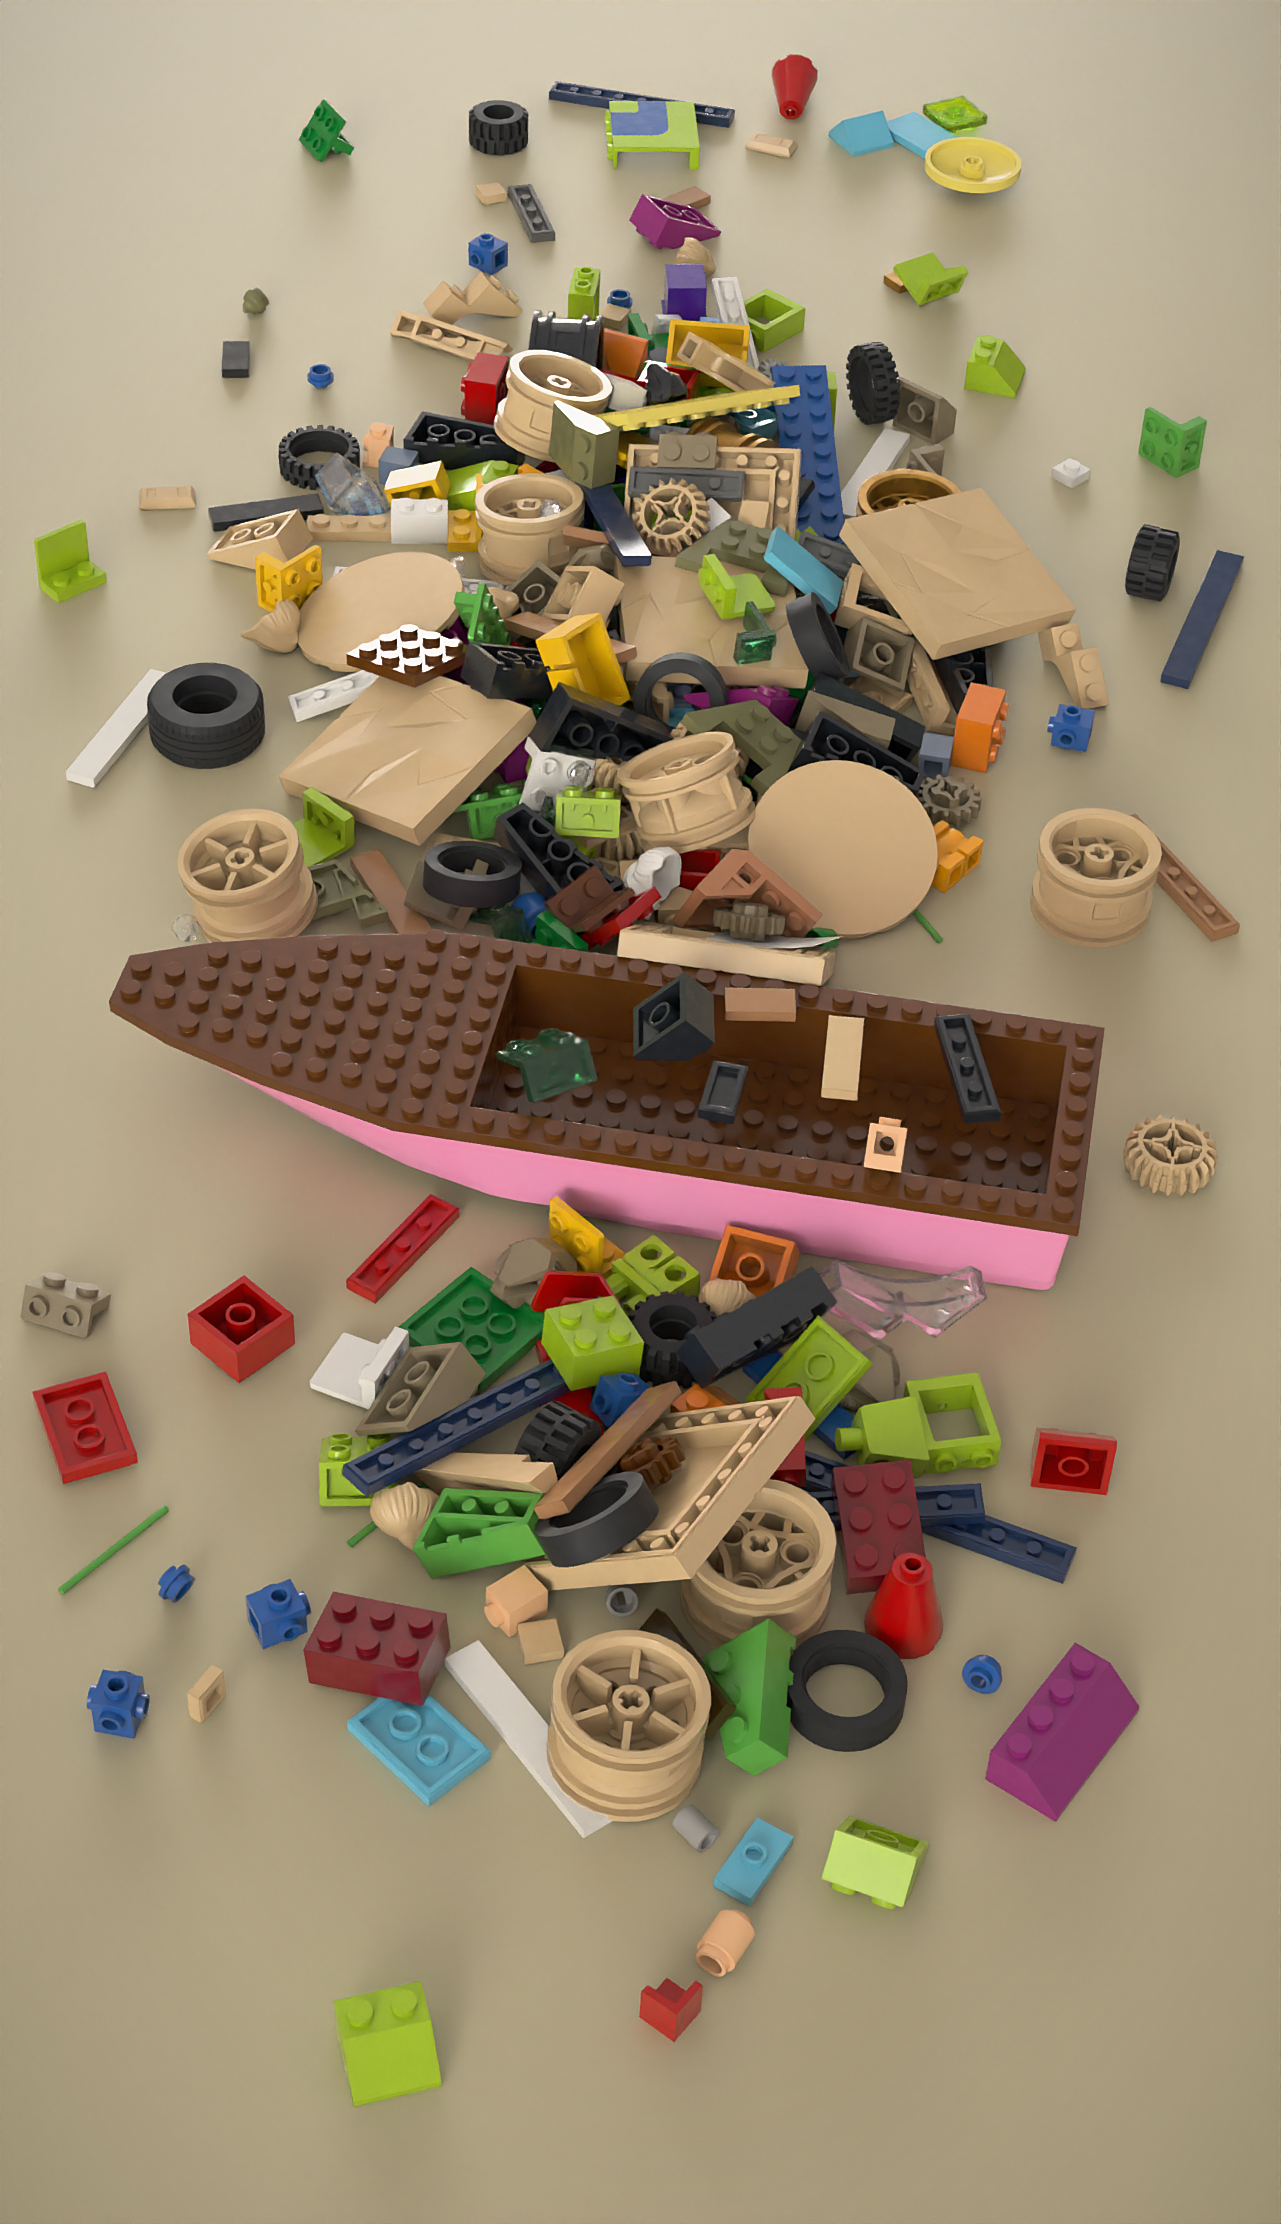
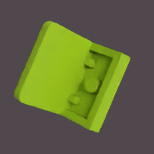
M715 554L703 555L702 568L698 572L699 585L721 619L761 615L775 610V602L757 575L747 573L729 576Z
M313 787L302 792L303 817L292 824L297 830L299 841L303 848V863L310 867L327 862L355 846L354 816Z

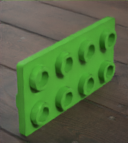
M479 583L477 594L456 592L454 604L465 627L469 629L468 641L510 646V632L506 630L505 621L502 620L499 608L496 607L493 595L490 594L486 583Z
M526 779L522 780L521 786H511L510 783L493 785L492 791L482 792L480 788H476L454 812L467 811L471 839L480 840L493 837L497 817L519 805Z

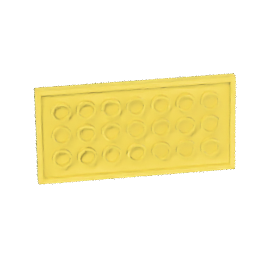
M799 385L731 392L592 416L620 427V431L622 429L623 431L640 429L644 426H660L666 422L667 424L688 420V418L689 420L706 418L709 415H724L730 411L735 413L748 411L751 408H766L772 405V401L774 406L789 404V398L800 396Z

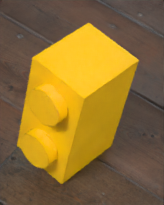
M442 461L391 471L384 492L390 506L392 499L437 498L446 500L451 483Z

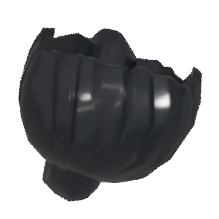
M652 362L647 367L648 381L645 385L647 390L645 396L648 406L681 401L682 398H688L687 386L678 375L669 372L656 362Z

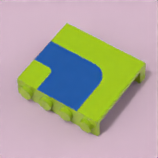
M609 101V110H605L604 122L605 134L607 136L608 160H612L613 169H616V165H618L619 151L687 152L689 170H699L700 145L694 102Z

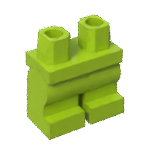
M654 1234L628 1252L622 1259L618 1258L612 1262V1274L605 1279L618 1300L622 1297L628 1300L623 1303V1311L627 1317L631 1310H635V1304L639 1301L646 1302V1297L652 1294L660 1296V1292L668 1291L669 1294H676V1291L684 1292V1296L687 1297L691 1295L698 1297L700 1294V1273L679 1255L675 1257V1252ZM657 1251L661 1253L660 1258L657 1256ZM681 1272H684L686 1275L684 1278L681 1277Z

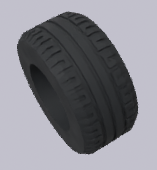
M194 663L173 669L154 684L147 697L148 725L153 746L170 761L185 767L214 769L238 763L248 757L259 746L265 734L264 699L261 688L247 673L230 665Z

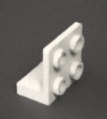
M527 737L524 749L532 757V763L519 804L523 802L532 810L549 813V809L556 806V797L559 790H564L566 785L584 786V792L587 791L596 762L591 755L579 753L578 756L566 755L562 751L554 750L551 753L541 752L532 738Z
M395 1326L388 1338H383L379 1345L348 1333H342L311 1378L310 1388L369 1409L409 1349V1331Z

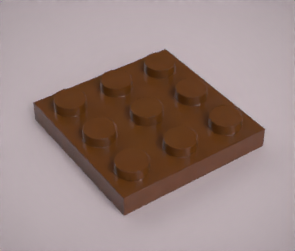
M408 624L401 626L399 630L390 634L381 635L379 639L373 642L361 644L359 648L346 653L347 665L416 688L462 666L468 645L463 644L461 640L448 639L440 636L437 632H427L418 629L415 625Z

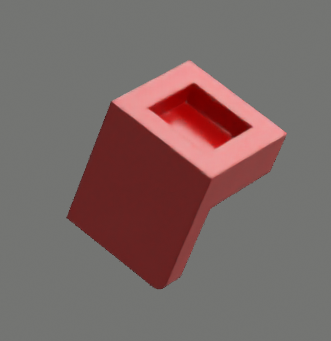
M668 1978L656 1990L647 1985L641 1991L639 2017L675 2042L701 2012L703 1985L695 1980L685 1991Z

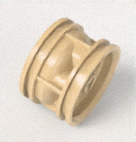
M704 732L674 739L635 756L620 768L618 779L623 786L624 796L630 803L637 824L636 831L641 838L640 842L644 852L655 847L667 846L674 849L678 854L697 850L736 834L754 820L756 807L752 801L751 791L747 787L742 786L734 770V767L739 762V755L737 750L734 749L735 742L731 734L726 732Z

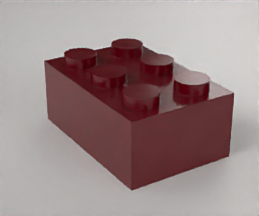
M911 1460L833 1468L831 1491L846 1593L849 1595L877 1592L892 1563L898 1556L905 1553H916L926 1558Z
M333 1591L303 1649L308 1681L311 1684L423 1706L451 1647L447 1614Z

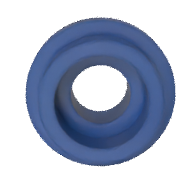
M616 289L610 292L607 304L629 309L632 307L633 300L628 291Z
M324 364L313 365L307 374V381L317 388L327 387L334 380L331 368Z
M185 1564L178 1568L171 1566L158 1582V1585L161 1586L159 1596L164 1600L169 1598L173 1603L179 1601L189 1591L195 1581V1578L189 1574L190 1568Z
M977 1655L965 1663L962 1669V1677L966 1685L972 1690L982 1694H990L999 1688L1002 1682V1670L1000 1664L993 1657Z

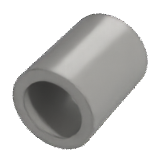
M693 1804L684 1807L675 1816L672 1823L673 1827L698 1852H704L709 1849L719 1836V1830Z

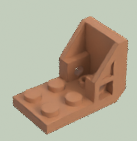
M731 849L694 889L672 920L681 928L718 927L713 924L714 909L717 907L725 908V906L733 907V904L725 901L727 898L732 903L734 901H745L768 905V912L777 913V915L785 917L784 932L781 935H773L804 938L823 914L749 850Z

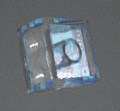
M337 452L315 475L320 486L318 490L326 498L328 509L335 515L373 516L388 513L391 509L376 480Z

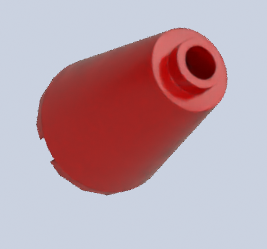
M790 54L786 55L785 59L776 61L772 68L771 77L780 114L787 119H796L801 116L817 83L818 70L817 68L815 69L809 58Z
M905 1553L894 1560L865 1612L864 1627L866 1634L883 1641L900 1659H916L929 1654L934 1649L935 1644L941 1639L944 1624L930 1562L922 1555Z

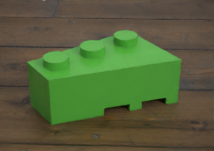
M444 1488L412 1549L432 1579L546 1555L534 1530L539 1517L533 1509L544 1495L543 1493Z
M769 1618L703 1656L707 1668L737 1706L735 1711L719 1729L725 1757L753 1776L788 1757L791 1709L786 1706L788 1686L793 1685V1672L789 1670L790 1650L795 1649L796 1637Z

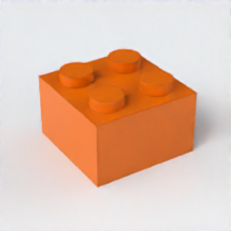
M976 683L970 684L956 719L950 766L986 773L990 762H996L999 745L1003 744L1006 727H1002V723L1006 721L1009 711V703L1005 702L1006 690Z

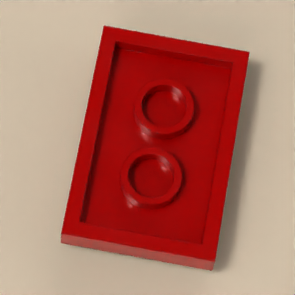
M654 886L627 899L630 905L615 915L610 913L603 918L605 923L592 933L587 931L579 937L588 944V951L597 944L599 946L606 944L616 935L619 938L620 930L633 926L632 922L635 919L640 921L654 911L652 905L662 896Z
M106 1371L32 1391L33 1400L63 1484L138 1463L135 1447Z

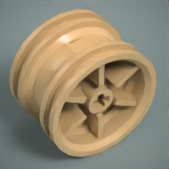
M242 809L224 813L208 820L195 829L179 850L177 858L178 873L186 893L193 900V911L198 927L205 940L209 943L296 937L306 928L316 913L318 904L317 890L309 869L303 863V848L299 841L297 830L291 821L281 814L263 809Z
M615 1630L600 1633L582 1641L566 1654L557 1667L552 1683L551 1721L547 1739V1762L552 1777L566 1795L577 1804L593 1812L608 1815V1820L638 1822L657 1818L675 1809L688 1798L698 1782L701 1771L704 1737L711 1708L710 1684L704 1669L694 1656L676 1642L661 1635L641 1630Z

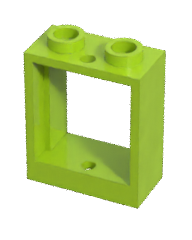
M588 266L574 268L568 292V318L582 319L584 314H590L591 320H596V316L599 315L600 269H593Z
M766 288L743 301L755 349L763 353L804 330L806 307ZM762 316L771 322L763 325L755 321V319Z
M978 1372L905 1381L903 1398L916 1396L929 1453L930 1460L923 1471L924 1474L947 1473L953 1470L985 1468L997 1465L1001 1438ZM973 1409L982 1436L934 1441L926 1414Z

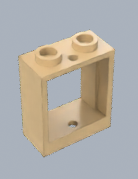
M852 563L843 582L834 624L850 629L860 619L865 617L911 637L912 631L902 618L898 619L855 604L858 590L886 600L887 598L863 566Z

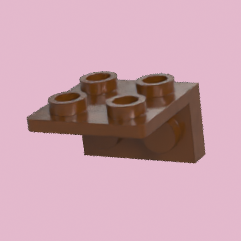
M592 866L545 901L543 905L549 913L580 936L587 931L592 933L605 923L603 918L610 913L615 915L630 905L627 899L633 896L635 892L632 888L614 892L598 867Z

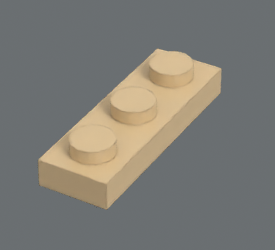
M318 514L315 516L308 515L307 527L313 537L312 541L391 542V516H355L351 514L327 516L325 514Z

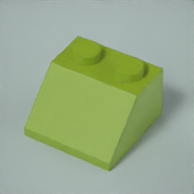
M978 335L967 361L964 389L1015 398L1026 372V367L1004 340L996 339L990 335Z
M849 1815L835 1830L821 1879L831 1882L830 1887L838 1892L854 1895L858 1891L872 1896L871 1901L878 1906L888 1909H895L896 1905L903 1907L910 1898L929 1842Z
M421 1981L334 2000L335 2029L353 2107L442 2086L432 2023Z

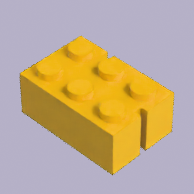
M670 319L666 355L667 364L692 367L676 356L689 332L713 343L724 352L747 363L750 326ZM702 371L700 372V386L729 388Z
M601 613L573 616L535 640L544 666L550 667L547 674L553 691L558 682H561L619 706L631 699Z

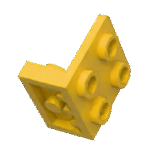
M476 474L477 494L479 489L486 485L482 484V474ZM466 509L448 510V552H478V542L483 536V530L476 522V511H468Z
M317 545L307 549L286 563L264 552L255 557L258 606L269 612L275 610L278 601H284L285 599L291 600L300 609L308 597L322 585L321 547Z
M558 1196L550 1199L549 1238L573 1255L577 1260V1272L601 1273L604 1279L612 1274V1262L618 1258L622 1259L626 1254Z

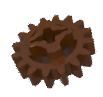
M667 1437L664 1440L658 1438L654 1442H652L651 1438H647L631 1447L603 1477L622 1472H637L642 1475L649 1490H652L661 1484L667 1483L672 1478L671 1471L682 1466L680 1462L686 1459L677 1438Z

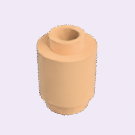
M735 1909L718 1912L697 1944L698 1952L695 1958L701 1968L718 1977L724 1976L727 1971H732L755 1937V1931L749 1917Z

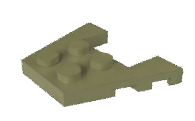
M727 519L676 557L675 567L698 573L699 569L702 568L703 555L715 554L720 561L764 572L761 583L767 592L785 596L787 591V579L764 560L769 538L773 531L769 528H759L748 525L743 521Z
M757 700L688 712L680 722L692 734L715 732L717 729L731 734L735 745L763 769L749 784L761 796L778 779L787 774L801 742V739L789 727L779 721L770 713L767 707L760 704Z
M336 859L307 867L312 875L318 896L317 909L312 920L355 908L362 929L390 921L387 908L383 904L379 905L375 901L374 896L368 890H364L358 884L357 879Z

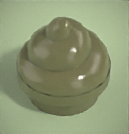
M259 288L249 289L245 293L242 305L243 312L261 314L266 310L269 300Z

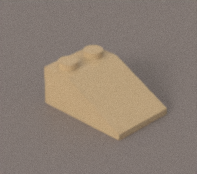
M299 509L229 526L206 555L210 560L256 570L255 557L262 552L286 563L306 551V547L313 537Z

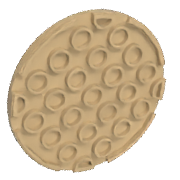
M397 552L361 561L329 578L304 602L299 611L298 645L305 657L317 666H328L330 670L339 672L362 671L347 665L346 653L359 648L361 644L373 642L379 639L381 635L390 634L399 630L401 626L408 624L415 625L418 629L427 632L441 633L444 629L449 630L459 616V612L454 604L456 592H465L461 576L454 565L448 560L425 552Z
M830 760L815 762L799 767L778 779L765 792L757 804L755 818L750 823L747 839V850L753 853L823 914L812 928L833 929L838 936H844L838 939H856L878 932L883 933L906 920L919 907L927 895L937 867L936 835L932 822L920 801L905 785L891 775L872 766L852 761Z

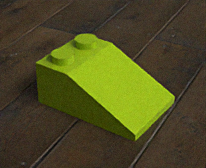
M491 460L447 471L446 473L451 483L446 498L448 500V510L466 509L468 511H476V474H482V484H487L502 477L518 474L519 465L509 464L506 461Z

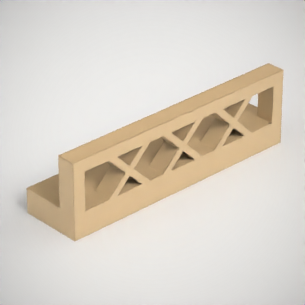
M910 637L915 641L906 680L927 730L955 735L957 713L932 658L927 657L918 639Z

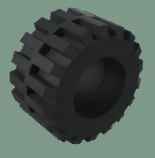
M491 100L473 106L469 111L470 145L475 150L490 155H508L521 151L528 144V112L521 105L504 100Z
M1147 524L1140 528L1133 544L1126 573L1125 589L1128 595L1158 602L1164 599L1169 590L1180 546L1178 531Z
M668 1291L660 1292V1296L652 1294L646 1297V1302L639 1301L635 1304V1310L630 1311L628 1318L644 1341L639 1377L645 1383L650 1381L653 1383L652 1387L676 1381L678 1386H682L684 1389L692 1387V1382L697 1383L676 1352L687 1341L684 1338L687 1332L700 1324L706 1327L717 1317L714 1311H710V1305L706 1302L700 1303L699 1298L694 1295L687 1297L684 1296V1292L676 1291V1294H669ZM667 1339H673V1340H679V1341H667Z
M559 1401L551 1402L542 1408L530 1421L516 1446L514 1454L530 1455L531 1462L554 1463L559 1481L602 1436V1428L599 1422Z

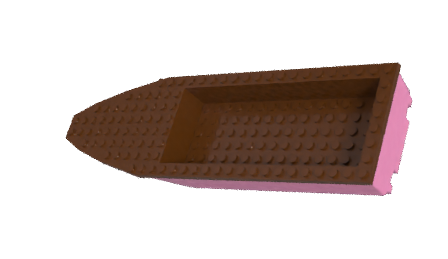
M438 929L431 930L426 934L313 935L211 942L130 955L109 1000L110 1011L173 1048L216 1065L308 1118L407 1166L494 1196L549 1206L550 1199L558 1196L578 1214L715 1240H722L727 1224L794 1241L800 1253L1035 1290H1048L1054 1285L1069 1236H1078L1104 1027L475 936L472 934L445 933ZM684 972L714 995L715 1043L707 1051L698 1054L689 1061L638 1060L633 1056V1008ZM725 987L795 989L796 1021L725 1020ZM829 1015L864 1018L857 1101L821 1097ZM970 1015L1001 1110L1000 1121L964 1124L935 1032V1016ZM713 1060L748 1066V1077L734 1124L698 1118L699 1105ZM879 1117L901 1120L900 1127L908 1128L902 1172L864 1167L870 1123L878 1124ZM887 1136L883 1137L880 1141V1147L884 1151H890L894 1147L893 1139Z

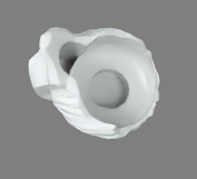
M669 846L655 847L640 855L638 861L631 864L623 876L625 888H632L635 892L633 896L655 886L662 896L652 905L654 911L657 910L660 904L670 895V891L680 885L681 856ZM649 914L647 917H645V919H646V920H649L650 917H651V914Z

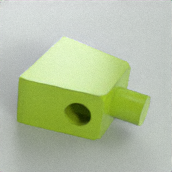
M916 1396L864 1405L858 1409L851 1428H837L835 1432L836 1449L838 1451H856L859 1465L911 1460L913 1478H920L930 1460Z

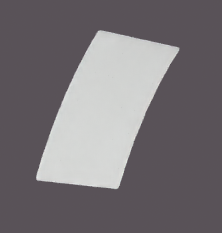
M730 931L706 937V939L778 949L812 947L844 936L801 938L765 934L763 941L731 937L729 936Z

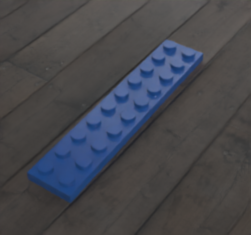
M826 365L772 366V380L776 383L774 388L799 385L800 396L789 398V404L775 406L779 448L801 449V477L812 479L816 486L798 512L797 529L802 533V531L811 526L818 536L846 545L839 536L844 525Z

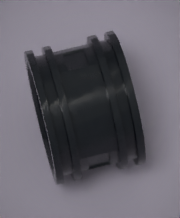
M535 310L531 324L528 351L545 350L557 352L582 360L598 370L603 369L604 317L603 315H597L596 320H591L590 314H584L582 319L556 317L555 311H549L547 316H543L541 310Z

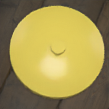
M959 137L943 140L931 146L926 153L924 167L927 175L944 187L968 193H989L1006 189L1017 182L1020 177L1021 160L1015 151L1001 143L983 138Z

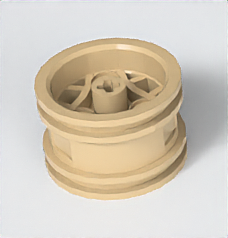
M529 350L517 353L510 361L505 380L509 390L507 397L499 403L493 425L495 432L501 440L519 452L534 458L554 462L549 456L554 401H560L590 415L602 414L607 408L608 399L611 394L612 386L610 381L595 367L572 356L545 350Z
M523 473L502 477L487 483L475 495L476 522L483 530V536L478 542V562L482 574L496 583L510 586L539 560L559 577L562 576L571 558L580 549L563 545L564 526L567 524L579 527L584 519V494L577 484L564 477L551 474Z
M1104 808L1075 809L1059 814L1050 820L1042 829L1037 851L1039 870L1034 876L1030 896L1031 912L1035 920L1045 931L1056 938L1085 947L1104 948L1117 946L1131 941L1140 935L1148 925L1153 903L1152 886L1156 882L1162 856L1161 845L1155 833L1144 823L1132 816Z
M769 1479L758 1494H755L754 1499L691 1579L681 1580V1609L687 1624L695 1634L712 1648L716 1649L769 1618L796 1637L795 1649L790 1650V1654L804 1641L817 1635L827 1617L831 1593L830 1578L832 1576L837 1545L835 1527L827 1511L815 1498L802 1489L783 1481Z

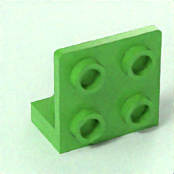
M1148 407L1144 413L1138 453L1175 478L1199 468L1207 420L1198 416L1180 425L1154 408Z

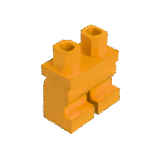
M941 820L933 826L937 841L938 858L931 885L945 894L961 880V876L964 878L980 864L984 840L974 835L966 839L960 831L949 828L950 824Z

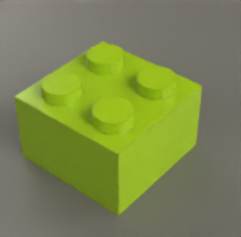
M613 1295L545 1309L541 1344L571 1391L596 1386L600 1376L618 1375V1373L625 1372L629 1374L636 1373L639 1376L644 1341Z

